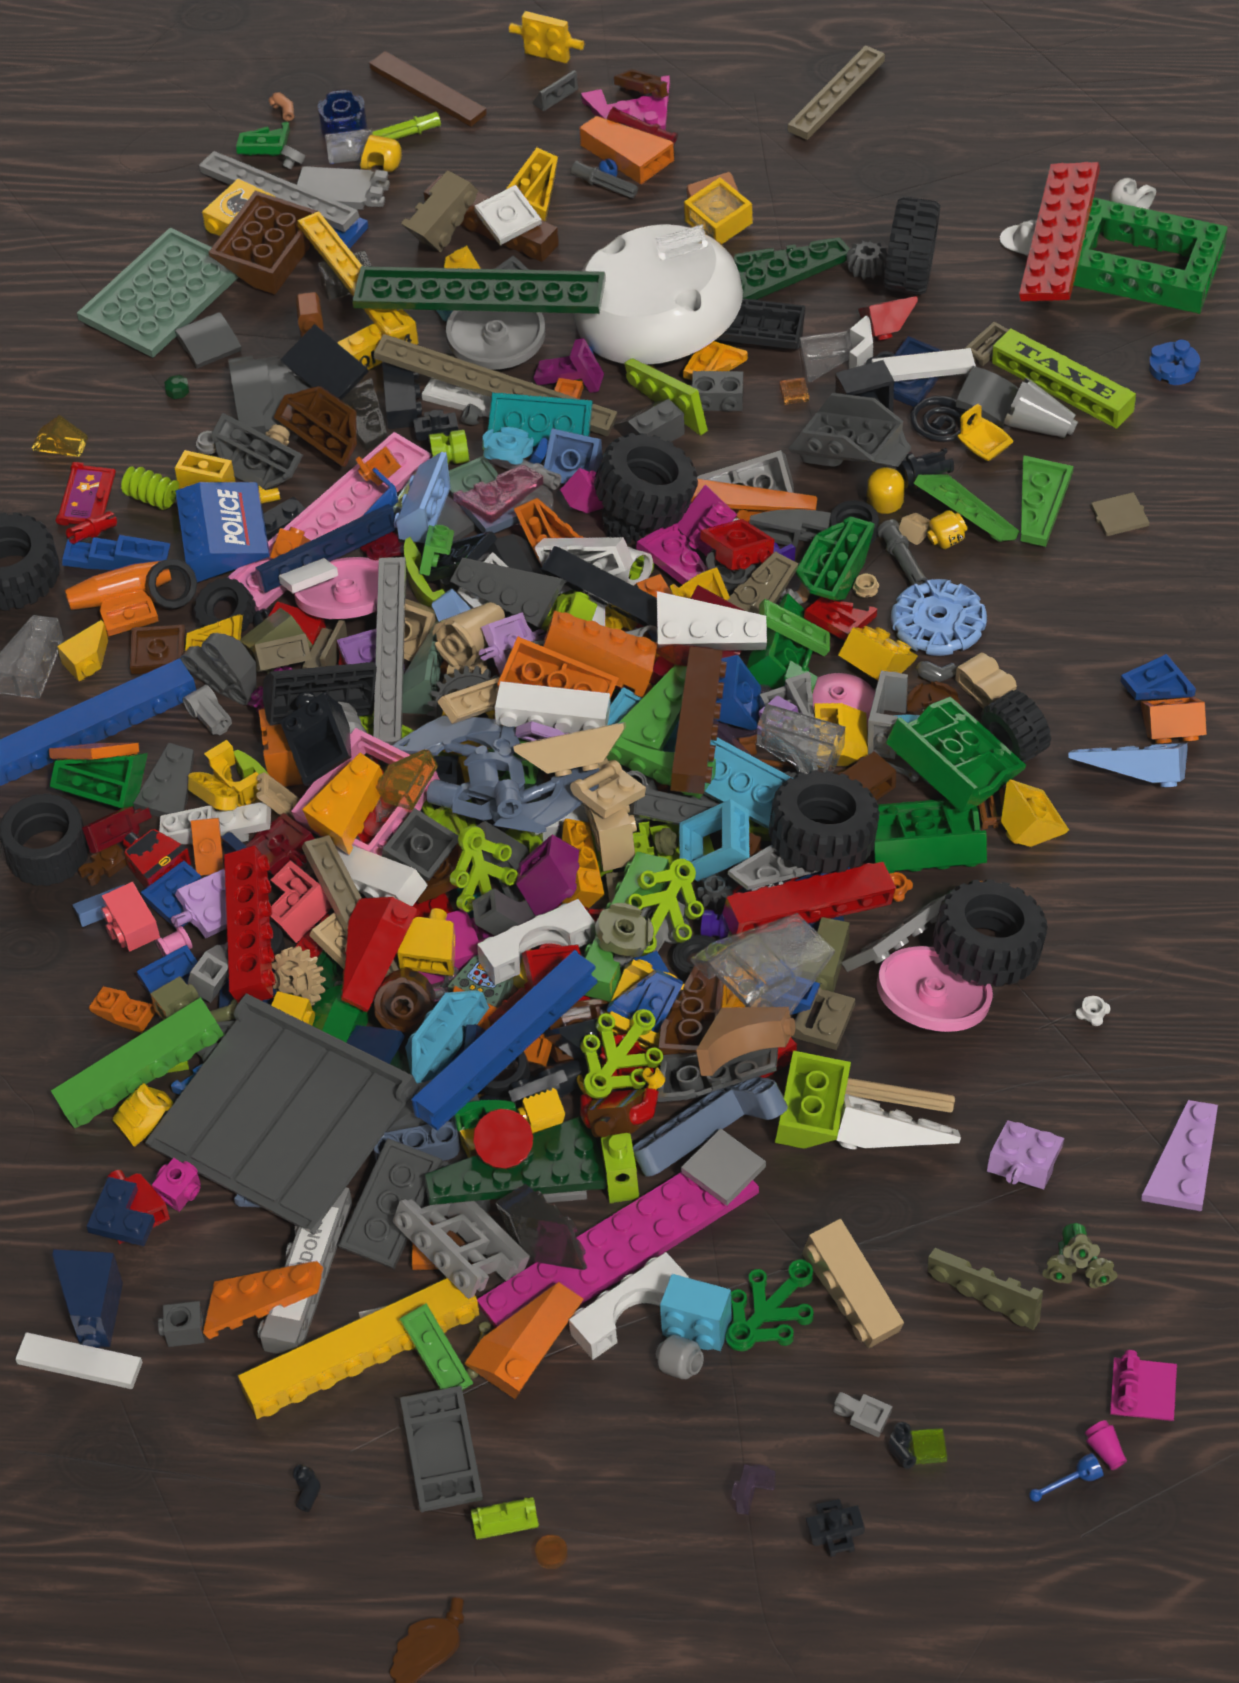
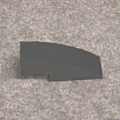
M804 509L775 510L751 515L749 523L774 538V542L783 545L792 544L794 547H797L798 540L812 543L816 534L827 529L831 513Z

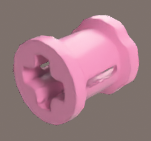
M182 926L177 927L176 932L155 940L163 957L185 945L189 949L193 948L191 940Z

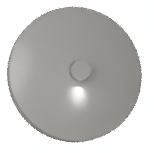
M453 311L446 325L447 343L452 353L458 359L492 370L505 369L527 361L538 352L545 339V321L542 313Z

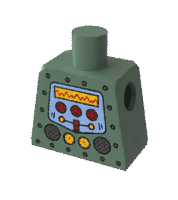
M477 955L450 982L448 991L453 992L455 986L464 991L478 990L483 992L488 1004L503 1011L513 987V977L495 985L479 963Z

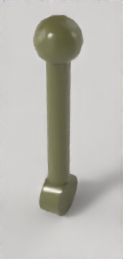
M482 1322L479 1325L480 1337L478 1343L485 1335L491 1332L490 1323ZM468 1368L467 1373L469 1377L475 1379L478 1374Z

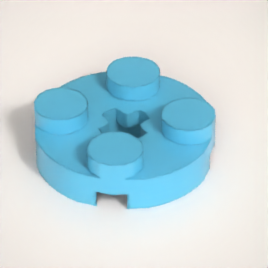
M501 427V432L493 433V429L488 430L483 435L482 440L484 457L487 459L508 460L510 464L515 465L521 464L523 458L532 454L534 440L533 438H528L526 431L518 428Z

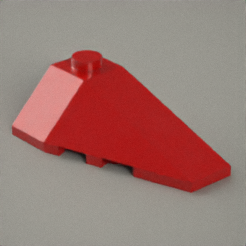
M394 897L362 898L358 900L347 922L348 935L345 945L346 960L343 970L341 1000L368 1012L418 909Z

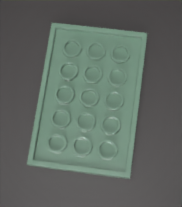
M169 228L77 312L78 320L154 357L177 336L175 333L176 329L191 323L238 276L209 256L208 252L212 247L173 228Z

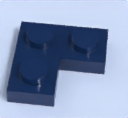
M108 1177L86 1226L88 1233L145 1246L155 1219L154 1215L130 1209L138 1191L136 1183Z

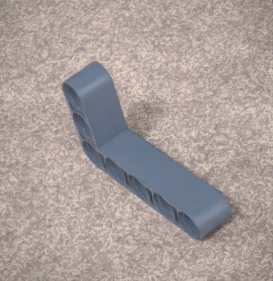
M452 1117L438 1131L428 1124L386 1132L373 1149L375 1161L377 1162L385 1142L389 1138L441 1158L444 1161L458 1155L460 1143L458 1131Z
M762 1077L747 1080L709 1093L633 1146L634 1157L645 1176H653L744 1114L770 1120L783 1114L788 1109V1105L774 1080Z

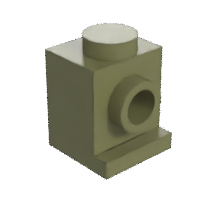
M180 976L150 993L154 1009L162 1020H165L199 998L194 986L191 983L187 985Z

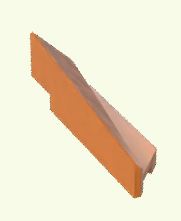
M698 479V486L691 500L692 503L704 485H707L737 514L734 519H744L748 523L751 515L786 509L816 510L817 497L812 495Z

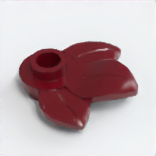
M393 531L361 546L360 549L366 552L367 558L379 560V558L404 555L405 543L399 542L398 533Z

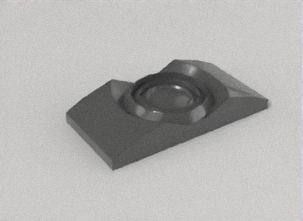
M462 1386L401 1397L420 1511L425 1512L483 1500Z

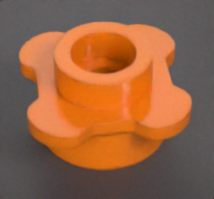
M890 873L895 886L899 887L895 890L893 899L896 902L903 901L906 892L913 888V883L902 873Z

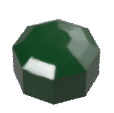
M181 375L170 376L164 382L166 395L172 399L184 398L189 393L188 380Z

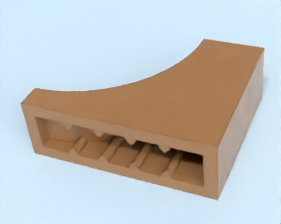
M789 1007L721 1008L696 1049L701 1076H713L722 1065L746 1053L767 1048L786 1047L791 1036L795 1034V1021L790 1017Z

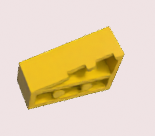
M536 148L506 189L516 185L541 220L546 222L558 157Z

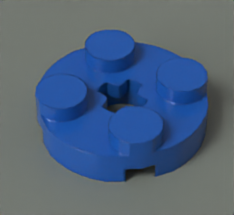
M1186 340L1164 343L1154 346L1151 350L1149 370L1153 377L1159 381L1162 378L1169 380L1168 384L1182 385L1192 381L1195 378V374L1199 371L1200 356L1194 348L1190 347V343ZM1170 362H1178L1179 365H1175L1174 363Z

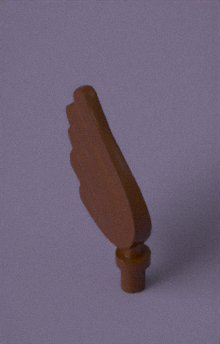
M457 1597L451 1599L450 1610L446 1613L445 1618L425 1619L409 1627L408 1636L398 1642V1651L393 1657L394 1665L390 1670V1676L396 1681L395 1683H416L426 1674L447 1661L456 1652L460 1645L458 1627L464 1621V1615L462 1614L463 1599Z

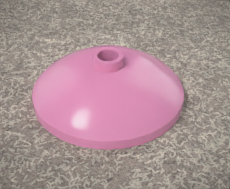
M832 673L818 677L812 694L813 707L814 703H843L866 712L868 730V720L875 696L873 687L865 680L845 673Z

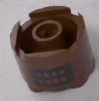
M405 967L392 972L385 977L375 995L376 1018L386 1029L399 1030L403 1033H414L424 1022L426 1014L433 1009L436 996L433 986L424 975L411 968ZM400 999H402V1000L406 999V1000H408L409 1002L406 1001V1002H404V1003L402 1004V1003L400 1002Z

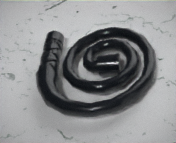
M933 396L922 400L914 407L911 413V424L916 432L930 440L939 442L954 441L958 439V435L961 433L960 419L962 415L960 413H965L968 410L956 407L957 400L953 397ZM933 404L945 406L936 407L924 414L922 423L928 432L920 428L917 422V414L922 408ZM936 413H948L958 419V421L960 422V429L957 433L946 436L950 433H953L956 429V422L952 417L947 415H942L940 417L938 416L932 422L931 426L929 425L928 420L932 415ZM945 421L951 424L948 429L940 430Z

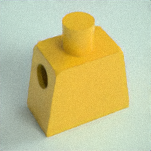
M434 908L431 910L429 918L416 917L413 919L397 952L400 969L408 967L419 972L454 975L455 928L453 922L446 921L447 913L444 910Z

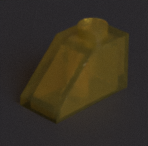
M421 750L388 765L384 774L379 777L376 786L384 803L413 811L438 767L430 750Z

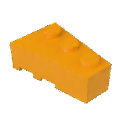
M359 753L302 809L310 828L323 837L330 835L334 845L350 855L353 849L352 844L358 833L361 834L364 829L363 823L369 812H373L387 785L380 766L362 753Z

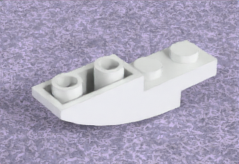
M259 802L228 811H215L210 805L160 816L159 832L181 844L193 845L191 820L219 818L221 839L227 832H232L241 842L249 841V833L270 829L271 808L265 803Z

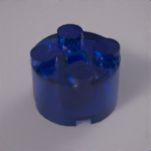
M336 90L328 93L326 99L322 102L321 100L319 101L318 114L321 132L327 138L328 143L335 145L338 143L361 141L364 138V133L367 130L365 103L359 94V97L353 95L352 91Z

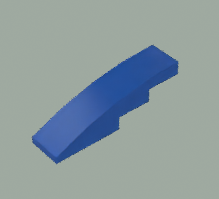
M119 535L118 541L93 537L92 544L79 541L72 544L67 540L62 566L115 570L132 564L163 561L168 559L170 543Z

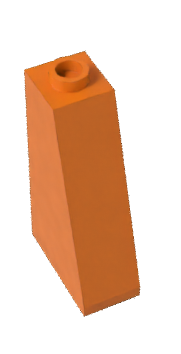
M595 116L580 127L582 147L604 161L608 158L615 161L619 171L639 184L644 183L674 161L673 142L598 116Z

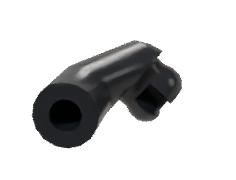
M300 1464L293 1470V1477L302 1491L296 1507L301 1511L310 1512L321 1489V1484L312 1468Z

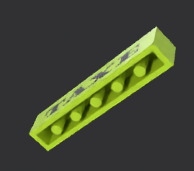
M1010 329L993 345L992 364L1023 380L1025 377L1032 380L1049 394L1116 429L1134 412L1136 393L1026 337L1024 334Z

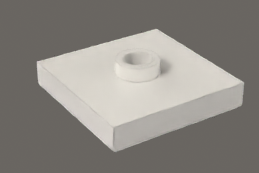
M516 185L474 206V211L499 245L541 224V218Z

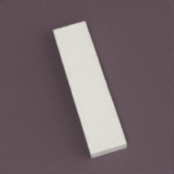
M971 348L872 359V363L884 360L894 381L970 373L972 367L976 366Z
M31 1333L25 1334L15 1358L17 1364L128 1389H133L142 1365L141 1357Z

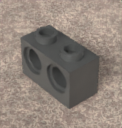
M693 371L692 387L699 392L703 411H743V371Z

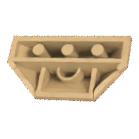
M621 722L514 745L513 748L514 752L546 773L555 772L556 777L572 774V768L581 766L583 771L599 768V763L607 758L625 730L626 723Z

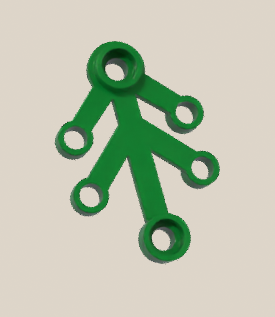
M796 1260L792 1262L789 1266V1278L767 1301L765 1296L767 1275L761 1269L752 1270L749 1274V1285L753 1289L755 1313L747 1322L744 1308L747 1306L746 1293L740 1289L731 1292V1308L733 1309L734 1323L726 1331V1342L729 1347L736 1351H746L752 1348L755 1342L776 1341L782 1346H787L794 1340V1330L791 1326L782 1324L775 1329L758 1328L764 1322L796 1320L801 1325H808L813 1321L814 1310L808 1304L779 1308L798 1287H805L811 1283L813 1267L808 1261ZM798 1274H803V1275H805L806 1277H805V1278H797L796 1276H797ZM755 1277L763 1279L761 1282L753 1281ZM736 1297H740L743 1299V1301L736 1303L733 1301V1299ZM801 1312H808L810 1315L802 1317L799 1314ZM783 1332L790 1334L787 1338H782L779 1335ZM743 1335L746 1339L738 1340L736 1337Z

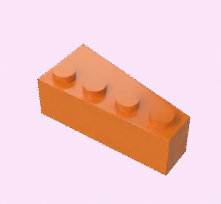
M554 611L545 635L543 647L618 677L616 686L622 688L625 684L635 689V695L643 698L653 672L658 643L646 637H637L625 633L620 629L602 626L595 621H586L569 613Z

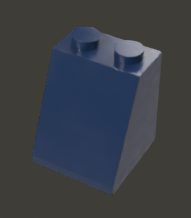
M53 1249V1259L79 1343L95 1348L110 1347L123 1286L114 1253Z

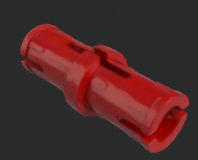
M108 511L95 518H86L83 523L68 528L66 536L67 538L74 536V538L69 540L72 544L88 537H97L100 532L117 525L116 516L109 519L114 513Z

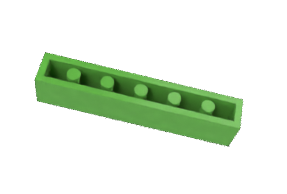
M200 997L54 1088L51 1092L70 1123L76 1129L80 1125L89 1123L93 1117L104 1110L116 1106L120 1100L132 1094L143 1083L147 1084L155 1078L164 1076L168 1070L181 1062L188 1061L198 1051L215 1044L224 1034Z

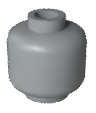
M679 1335L669 1336L658 1345L656 1350L659 1369L663 1373L679 1379H688L696 1375L703 1365L704 1356L699 1344L696 1341Z

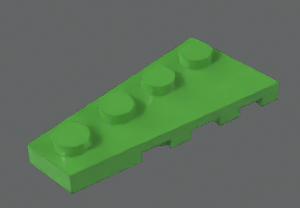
M1023 455L1022 542L1047 546L1073 474V466Z
M917 476L914 482L915 485L990 533L993 539L1000 542L1016 540L1020 532L1017 528L951 476Z
M677 662L619 722L626 723V728L620 737L649 749L663 750L680 719L687 665Z

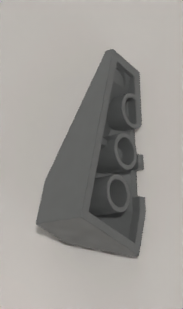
M778 1047L761 1049L738 1056L722 1065L713 1076H701L697 1052L663 1055L660 1071L665 1077V1083L658 1088L657 1100L658 1102L694 1099L777 1070Z

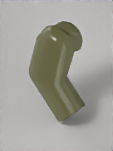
M233 999L230 1005L210 1012L216 1022L235 1020L234 1012L239 1003L236 999Z

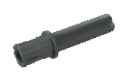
M575 161L572 165L571 174L587 180L591 185L597 184L631 199L638 193L637 185L600 171V168L597 166L593 168L579 161Z

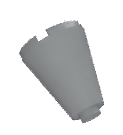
M1026 377L1011 404L1010 414L1007 413L1004 424L1010 427L1065 438L1067 434L1072 435L1078 421L1074 420L1076 414Z

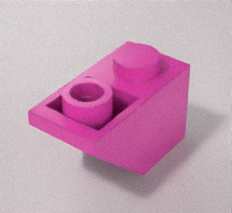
M579 468L561 488V492L570 507L585 513H591L604 508L602 505L603 501H599L594 487L596 472H589Z

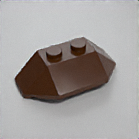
M317 386L284 395L273 417L343 467H346L357 445L356 410L323 387Z

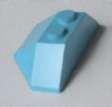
M476 990L445 993L433 1010L426 1014L424 1022L418 1030L409 1037L405 1046L410 1073L417 1084L433 1080L447 1067L465 1042L467 1025L478 1024L488 1011L489 1006L483 992Z

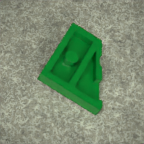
M289 122L281 123L282 128L269 131L267 126L255 131L239 133L236 144L237 154L249 156L255 154L276 156L281 154L284 145L287 143L290 131Z

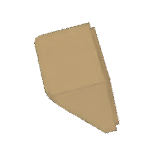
M913 513L902 517L899 530L910 542L918 545L927 537V531L930 530V520L918 513Z

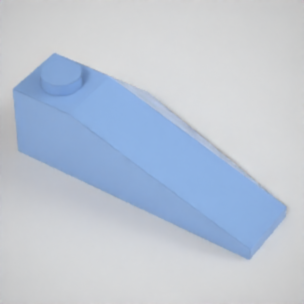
M1187 743L1151 744V746L1144 747V749H1139V747L1135 746L1120 747L1117 750H1112V748L1077 749L1068 752L1070 759L1152 783L1160 782V787L1177 786V782L1185 779L1188 748Z

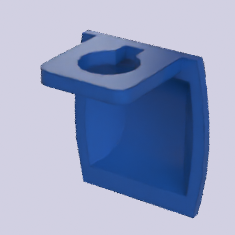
M375 467L372 469L373 473L389 489L364 515L387 504L394 507L399 502L395 485Z

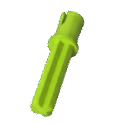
M436 111L418 118L414 116L412 120L373 131L371 135L392 139L402 138L415 133L420 135L422 131L441 126V121Z

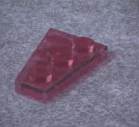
M522 465L497 475V480L487 484L483 482L474 484V489L467 492L462 490L454 492L453 501L493 523L543 484V475L526 465Z

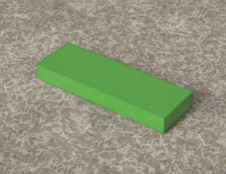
M764 599L759 604V614L766 616V627L822 656H826L830 652V632L767 599Z
M427 1303L399 1319L439 1390L462 1386L463 1391L473 1385L471 1378Z

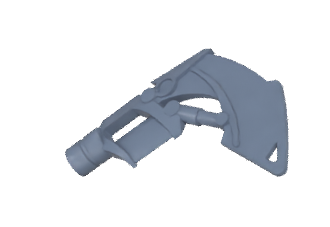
M441 716L408 734L393 745L408 754L437 756L445 749L448 753L453 751L468 757L464 761V765L468 767L471 785L468 789L494 797L496 799L497 811L504 818H514L522 812L520 788L525 784L522 760L513 756L516 753L513 746L520 744L518 737L515 736L516 730L514 726L497 725L496 719L471 717L452 724L447 716ZM470 740L480 743L484 746L476 747L469 744L464 745L460 743ZM497 770L509 771L511 780L507 779L499 782Z
M581 766L572 768V774L559 777L553 776L550 781L538 786L535 785L525 789L523 785L520 788L522 812L514 818H504L499 815L494 797L469 790L468 787L471 786L470 781L460 786L434 779L427 790V801L434 805L452 809L453 813L479 820L493 818V821L496 822L493 826L543 833L547 832L546 827L563 819L583 803L571 792V783L578 779L583 780L600 771V769L583 771ZM599 784L590 788L589 790L592 792L595 791L596 789H598ZM554 790L553 794L546 799L533 803H527L529 801L541 797V795L544 793ZM476 797L489 802L484 805L467 802V800Z

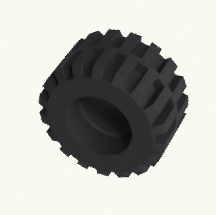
M1011 690L983 708L981 712L982 725L1024 763L1050 746L1051 735L1047 721L1035 702L1023 692Z

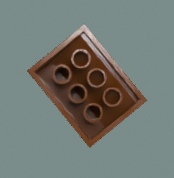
M254 191L208 252L209 256L254 288L276 294L312 245L299 228L298 220L318 211Z

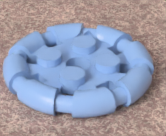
M945 579L925 580L924 584H914L908 587L897 597V604H894L891 610V624L893 630L898 631L897 637L910 645L911 649L915 651L920 649L926 651L927 655L947 656L952 655L953 651L968 649L980 639L981 631L985 629L987 623V612L985 606L980 604V597L967 586L961 583L956 585L951 583V580ZM928 593L929 597L924 598L923 594ZM937 613H942L945 616L942 618H936L933 615ZM926 636L931 639L930 641L924 640L923 637Z

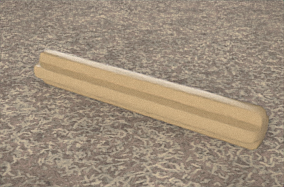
M848 1078L845 1093L860 1098L944 1112H953L955 1097L953 1095Z

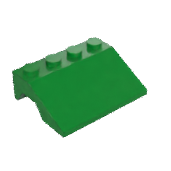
M951 697L929 705L918 719L907 723L901 717L897 718L886 741V744L897 755L901 756L934 789L939 791L962 813L983 803L1026 767L1023 761Z
M947 799L878 804L880 812L874 848L870 854L872 863L884 862L889 874L897 870L921 871L923 868L933 867L947 869L957 865L973 867L981 863H987L986 830H980L977 806L962 813Z

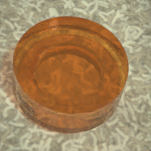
M547 1535L542 1537L536 1544V1558L538 1563L544 1568L556 1569L566 1562L568 1557L567 1544L561 1537Z

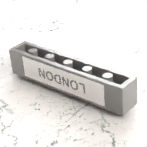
M345 1188L323 1218V1223L314 1235L295 1225L296 1236L294 1242L288 1244L285 1267L318 1261L323 1267L319 1291L317 1294L287 1307H283L280 1304L269 1311L266 1320L261 1321L258 1330V1338H261L264 1351L283 1355L304 1345L352 1206L349 1188Z

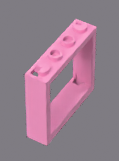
M355 728L350 734L352 757L314 781L291 812L298 824L308 831L323 837L310 828L302 809L359 753L363 755L368 753L418 778L417 782L370 844L367 845L357 839L352 844L382 856L383 847L413 809L416 808L421 811L423 803L427 799V790L430 783L434 779H440L434 766Z

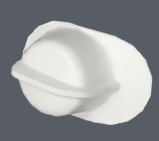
M1037 220L1022 222L1019 225L1006 228L1000 235L1001 244L1012 251L1028 256Z

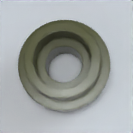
M663 828L661 832L655 834L657 851L660 854L670 856L677 849L678 838L670 828Z

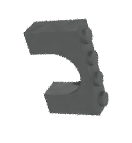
M486 821L477 825V827L484 831L486 840L496 844L503 843L509 845L512 849L511 857L507 861L495 859L493 853L482 850L484 861L502 868L510 867L518 873L519 863L529 855V848ZM499 878L497 880L501 884L505 895L493 888L472 901L475 924L494 936L536 917L517 884L507 885L500 882Z

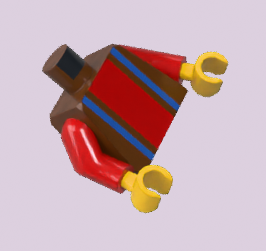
M649 1067L643 1071L642 1075L648 1083V1088L610 1092L607 1097L602 1099H594L587 1095L582 1075H578L577 1083L583 1093L580 1097L581 1118L587 1128L592 1130L594 1137H607L608 1135L622 1133L632 1134L654 1117L659 1094L657 1089L665 1083V1077L658 1067L654 1074Z

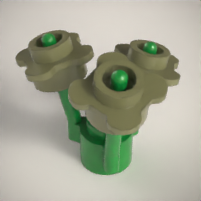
M1072 1223L1064 1227L1062 1230L1063 1241L1058 1243L1059 1255H1054L1047 1260L1048 1267L1042 1273L1046 1279H1051L1054 1282L1071 1283V1275L1076 1272L1077 1267H1086L1085 1275L1090 1279L1088 1284L1091 1288L1105 1286L1114 1281L1118 1276L1117 1272L1113 1271L1114 1263L1112 1261H1108L1105 1258H1097L1100 1254L1099 1245L1092 1244V1241L1087 1237L1085 1227L1078 1223Z

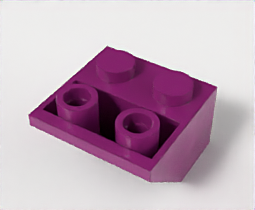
M553 834L519 863L516 884L535 916L556 909L563 900L570 898L577 888L575 882L576 873L579 869V849Z

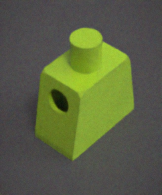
M622 1133L601 1137L602 1160L607 1179L609 1202L616 1203L639 1199L637 1170L631 1134ZM626 1174V1181H616V1176Z

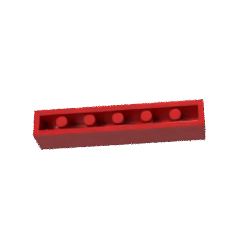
M884 862L867 863L861 867L848 869L845 872L837 873L836 871L825 875H814L808 879L787 881L777 886L761 887L746 893L738 892L726 897L722 914L734 940L818 922L821 921L822 917L831 919L891 905L896 886Z

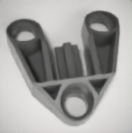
M212 633L202 643V647L191 646L180 657L185 667L217 693L239 704L247 705L252 699L250 697L251 694L257 689L256 662L242 642L229 635Z

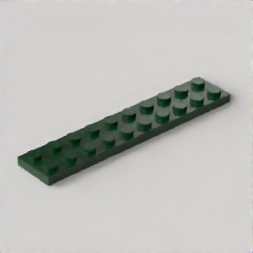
M361 266L354 292L353 306L354 308L600 314L606 276L603 271Z

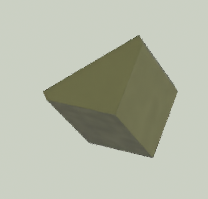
M280 608L242 637L241 642L255 659L252 645L305 633L292 615ZM307 638L308 645H309V649H310V648L313 647V645H312V643L310 642V640ZM273 668V669H268V670H264V671H265L267 674H269V673L272 672L275 668Z

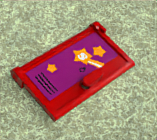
M73 462L60 511L56 516V523L69 526V523L81 524L86 518H95L104 514L116 473L115 469L84 466V463Z

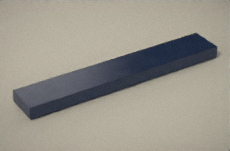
M387 504L255 567L261 590L266 593L280 586L279 575L323 558L330 562L397 530L398 528L394 526L395 514L393 507Z

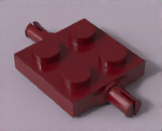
M283 813L270 823V829L255 832V837L246 846L248 848L255 845L262 855L265 854L270 863V870L268 872L275 876L290 860L298 866H303L302 862L306 864L307 858L301 854L304 852L302 846L304 842L315 838L311 832Z

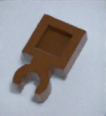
M115 844L92 854V863H86L79 868L80 877L84 878L86 875L92 874L87 878L90 886L96 885L103 874L109 878L127 865L125 851Z

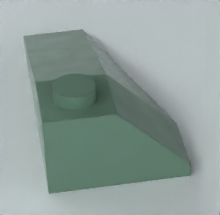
M438 619L403 675L402 713L427 714L434 710L427 702L435 701L436 699L430 692H438L439 687L436 682L440 681V666L443 661V657L435 646V643L438 641L436 634L433 635V629L439 623Z

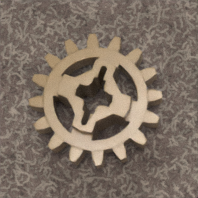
M301 946L282 950L280 954L275 955L276 962L272 963V968L275 970L276 983L273 985V988H279L280 992L307 998L310 1000L311 1006L315 1002L320 1001L321 996L319 994L325 992L321 983L325 982L326 978L320 976L323 967H317L316 962L318 958H310V950L302 951Z

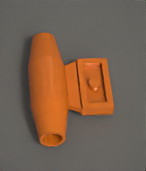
M160 561L132 564L92 576L66 589L65 594L70 609L76 610L101 606L100 614L108 637L132 630V628L159 622L153 601L146 593L145 581L151 567ZM169 569L159 573L156 579V587L172 580Z

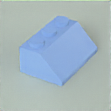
M441 452L419 465L416 474L411 476L409 492L404 494L401 512H397L394 520V526L398 528L399 539L405 540L411 537L414 542L425 543L429 525L435 526L437 524L451 488L447 453Z

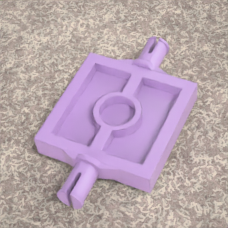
M519 613L481 627L489 647L481 649L479 655L487 653L480 657L482 660L493 657L501 676L517 636L528 641H540L545 639L546 634L538 636L544 633L543 629L532 632L526 623L523 613Z
M224 869L177 889L175 896L182 904L184 912L171 917V921L173 924L175 923L174 926L176 928L191 922L198 927L205 938L227 929Z

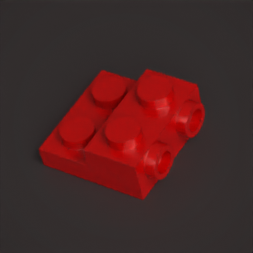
M744 519L703 529L700 535V540L716 550L715 560L730 570L747 569L751 564L764 563L774 552L775 539Z
M579 944L528 950L522 953L528 980L524 984L525 993L527 994L574 950L581 955ZM584 995L578 1001L590 1000V997Z

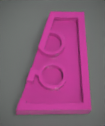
M677 523L667 528L662 527L637 541V550L651 554L653 562L682 585L693 577L707 571V567L697 552L692 551L689 547V540L679 532Z

